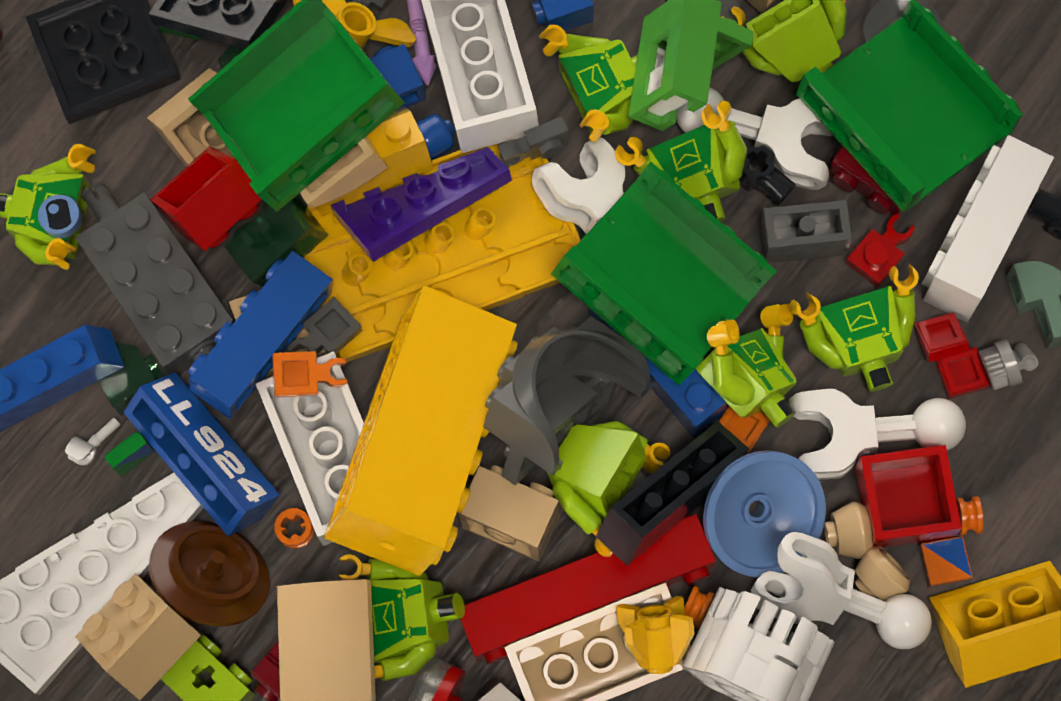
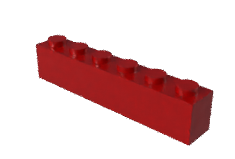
M697 514L681 520L628 566L614 553L610 557L596 553L464 605L465 614L460 620L476 661L479 662L485 659L487 665L508 658L504 648L506 645L666 582L668 590L671 592L669 586L685 580L688 586L710 577L708 570L714 568L716 560Z

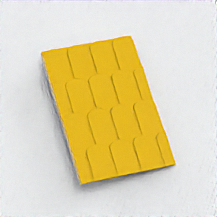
M500 144L488 146L490 150L502 161L499 155L500 150L498 148ZM484 148L461 153V150L434 159L432 160L434 169L420 175H430L438 172L440 164ZM540 156L531 160L528 157L508 167L512 181L374 262L336 219L333 212L321 216L317 206L313 208L307 206L288 213L285 222L290 236H292L297 254L333 279L332 293L322 306L335 297L362 326L363 331L336 353V357L343 358L346 362L390 348L400 319L423 285L486 311L521 299L527 294L561 283L551 273L564 255L581 240L574 223L562 221L552 216L533 188L532 176L534 170L549 163L548 159ZM401 182V183H399V184H397V185H394V186H392V187H390V188H387V189H385V190H382L381 192L386 191V190H389V189L394 188V187H397V186H400V185H402V184H404V183Z

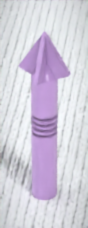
M406 0L411 31L416 36V41L413 44L415 58H412V61L420 78L428 86L437 64L434 62L435 55L430 53L421 0Z

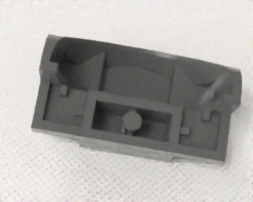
M591 316L579 327L572 326L570 329L564 330L553 327L543 336L533 337L518 356L508 357L501 365L497 374L498 378H500L499 385L492 391L486 401L485 407L488 408V412L483 425L485 429L508 444L504 451V457L507 459L501 476L513 485H516L537 466L552 476L560 470L563 461L559 459L558 447L561 446L573 426L577 424L585 425L611 403L617 384L639 398L649 391L650 370L643 354L625 338ZM574 376H586V377H585L584 380L581 382L580 380H578V379L575 378Z

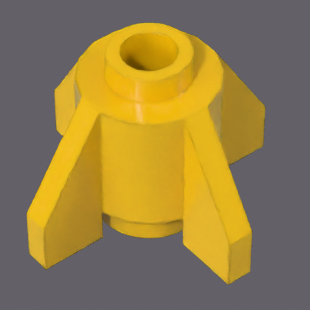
M675 596L665 602L664 605L647 606L640 610L637 606L627 604L617 606L618 623L625 634L626 644L637 659L638 666L647 669V672L651 674H665L672 671L673 667L682 660L695 634L693 617L684 616L683 597Z

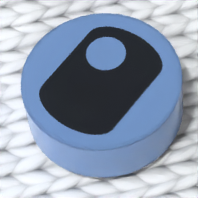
M54 195L47 198L41 204L38 211V220L42 228L50 236L67 238L80 228L82 213L72 198L65 195Z

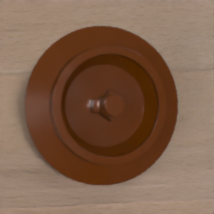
M193 521L173 526L158 538L150 554L149 572L156 591L173 610L194 622L209 626L240 624L257 614L267 599L270 589V578L266 563L261 554L239 533L228 537L218 524Z

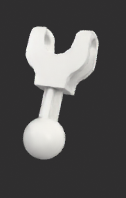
M710 88L707 104H710L713 112L720 116L717 105L724 101L719 92ZM800 98L784 107L767 104L763 117L732 109L728 121L735 123L741 137L755 140L754 147L763 145L768 147L774 153V166L796 184L795 186L809 190H819L827 185L829 178L827 165L825 162L805 152L801 145V138L809 134L832 136L833 134ZM687 103L678 108L676 121L685 133L704 125L701 113L707 104L695 112L687 110Z
M599 138L596 142H586L580 153V164L587 179L580 180L571 177L559 164L553 162L536 168L532 176L533 188L547 211L559 220L579 225L585 234L594 227L624 194L622 185L625 180V165L617 161L614 149L603 138Z
M836 389L799 392L788 400V403L796 412L793 417L798 420L819 421L828 428L831 435V442L824 449L804 453L798 458L814 472L818 480L842 478L852 470L861 456L875 455L879 442L916 439L924 448L946 445L948 451L960 443L966 431V420L962 410L955 403L944 398H934L923 402L913 415L875 418L874 405H857L847 395Z
M799 532L787 534L778 546V563L780 568L788 574L774 571L765 572L756 580L751 589L752 594L761 597L757 604V609H761L764 600L778 607L774 618L778 619L783 609L797 615L794 624H799L801 617H804L809 621H823L834 625L844 610L876 623L877 631L883 641L897 649H912L919 646L928 637L932 626V618L928 607L923 601L913 595L898 594L882 601L853 589L855 570L842 565L838 560L837 553L829 543ZM795 551H797V552H799L800 554H802L803 557L797 555V553H796ZM767 591H770L782 598H776L770 595Z

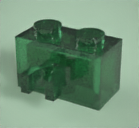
M294 197L278 212L265 203L263 211L251 222L240 226L235 231L234 238L225 245V248L252 283L264 286L268 281L265 279L266 274L276 260L280 258L284 261L292 251L304 258L328 236V233L302 200Z

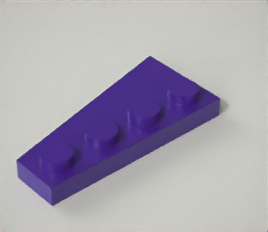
M487 147L440 164L438 172L433 174L418 175V173L402 178L404 184L383 192L377 187L363 192L364 199L348 205L345 204L344 200H341L330 206L336 219L374 262L512 181L509 168Z

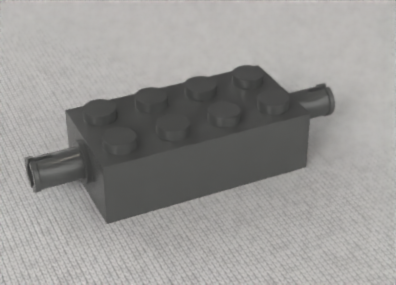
M95 182L92 186L100 196V199L95 198L89 187L85 188L81 197L86 201L99 222L75 238L168 375L176 372L179 376L191 367L199 355L202 353L208 355L217 344L214 342V339L219 330L226 322L230 321L233 324L234 321L145 192L119 207L107 190L104 182Z

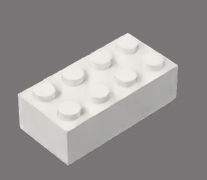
M421 0L461 153L519 139L524 136V131L539 126L536 106L505 0Z
M1010 135L1007 136L1002 148L993 145L921 284L929 288L923 301L947 313L954 312L957 318L968 323L983 298L1052 163L1053 156Z
M333 351L316 358L317 364H324L330 359L337 357ZM333 366L330 369V374L334 379H346L341 366ZM273 377L256 383L257 389L316 535L323 546L328 545L332 541L323 537L362 430L363 419L348 383L339 388L330 387L325 383H318L317 396L274 398Z

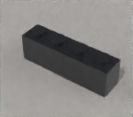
M719 421L715 422L614 504L608 511L596 537L628 566L706 500L716 478L728 465L746 455L749 448Z

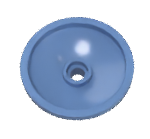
M770 450L744 455L728 465L716 478L709 490L703 513L706 539L717 558L740 574L760 577L768 571L785 573L778 563L777 552L779 544L791 532H799L817 539L820 538L826 516L825 496L817 476L801 460L783 452ZM754 501H758L757 510L749 513L750 505ZM795 551V552L797 553V555L803 557L802 554H800L799 552Z

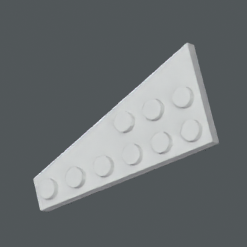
M175 473L170 474L132 497V501L114 512L106 513L94 520V524L79 533L69 535L16 567L14 572L0 580V663L35 694L40 696L83 647L75 636L82 630L87 619L97 614L113 597L115 590L122 583L127 582L135 573L141 579L149 571L150 554L158 538L173 526L192 522L203 509V506Z

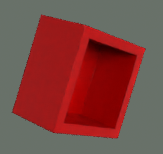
M209 146L155 194L150 201L182 237L203 251H206L209 247L214 248L221 244L227 238L228 230L239 220H245L253 215L259 207L258 203L262 199L250 186L252 181L234 158Z
M946 445L860 457L855 466L861 504L866 507L870 519L873 546L886 548L954 538L962 529Z

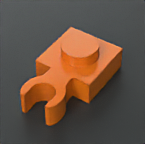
M316 351L273 353L274 398L317 396L318 383H325L330 387L339 388L345 386L348 382L347 379L336 380L330 374V369L333 366H345L347 364L343 358H333L324 364H317Z

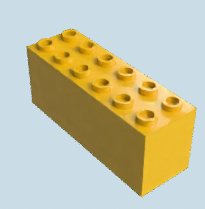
M425 285L422 286L400 319L323 538L418 576L431 564L436 566L443 551L449 552L458 533V527L453 526L456 513H462L470 495V489L465 487L468 475L475 474L482 458L483 451L478 450L477 447L480 438H485L489 433L483 427L488 412L485 404L489 395L499 385L500 378H498L497 374L501 365L508 357L515 354L518 342L512 339L517 324Z

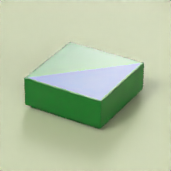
M135 432L105 454L104 458L112 469L122 477L155 451L139 432Z

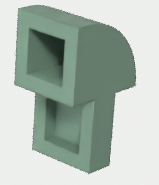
M1025 261L1013 264L1006 278L1017 313L1022 314L1034 311L1046 349L1061 346V271L1052 265L1039 261Z

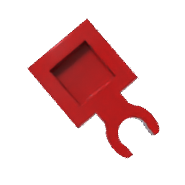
M895 214L889 219L883 236L872 229L845 262L846 265L876 288L888 277L890 269L893 266L896 267L903 259L905 253L898 249L897 246L909 241L915 229V226L912 225L906 233H897L893 225L899 220V214Z

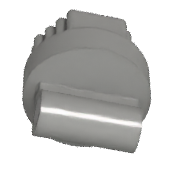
M1007 339L993 343L994 346L979 351L983 367L993 390L1008 385L1013 387L1023 383L1020 370L1032 371L1038 366L1037 357L1026 343H1019L1012 350Z

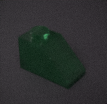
M115 342L125 367L99 380L98 383L112 407L123 416L125 415L123 412L139 387L157 380L164 374L151 354L144 357L136 346Z

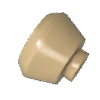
M856 501L851 502L832 512L831 521L824 522L825 540L831 547H835L838 555L861 559L866 551L873 547L869 515L866 507Z
M873 546L861 557L855 569L859 577L855 584L862 593L885 601L894 595L904 594L909 590L910 577L884 548Z

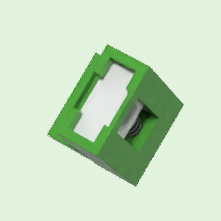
M668 0L645 16L643 20L628 117L664 131L676 123L679 107L687 103V110L695 112L708 103L712 70L752 46L754 31L738 25L732 19L720 17L722 2L718 0Z

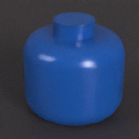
M431 114L416 122L425 139L431 159H435L453 148L454 139L452 135L456 131L449 119L444 121L440 115Z

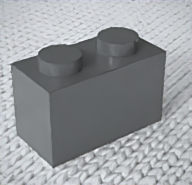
M847 200L763 209L760 228L764 258L767 262L847 255L852 241Z

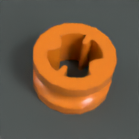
M972 496L968 502L964 501L962 497L956 498L962 527L958 534L965 536L969 530L974 531L976 535L982 534L983 511L980 498Z
M289 508L282 511L274 523V531L277 538L288 548L300 549L306 546L313 538L314 527L311 520L303 510L298 508ZM298 519L304 521V523L300 524L303 530H305L301 536L293 534L290 539L284 536L288 533L284 527L288 521L291 523H296Z
M694 585L684 608V616L693 617L694 627L700 629L715 593L709 591V593L703 594L700 592V587Z

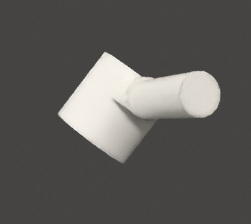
M112 418L95 435H92L88 442L78 436L73 437L65 449L68 459L79 465H89L96 455L97 447L120 426V423L115 418Z

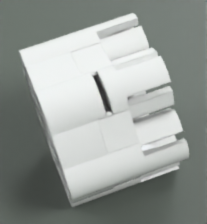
M719 587L682 668L690 672L706 686L736 701H809L835 642L819 632L817 625L804 617H801L795 633L791 632L787 641L786 639L797 615L783 609L777 621L774 622L771 631H768L778 607L767 600H764L758 615H756L753 624L749 623L761 597L746 591L739 594L735 591Z

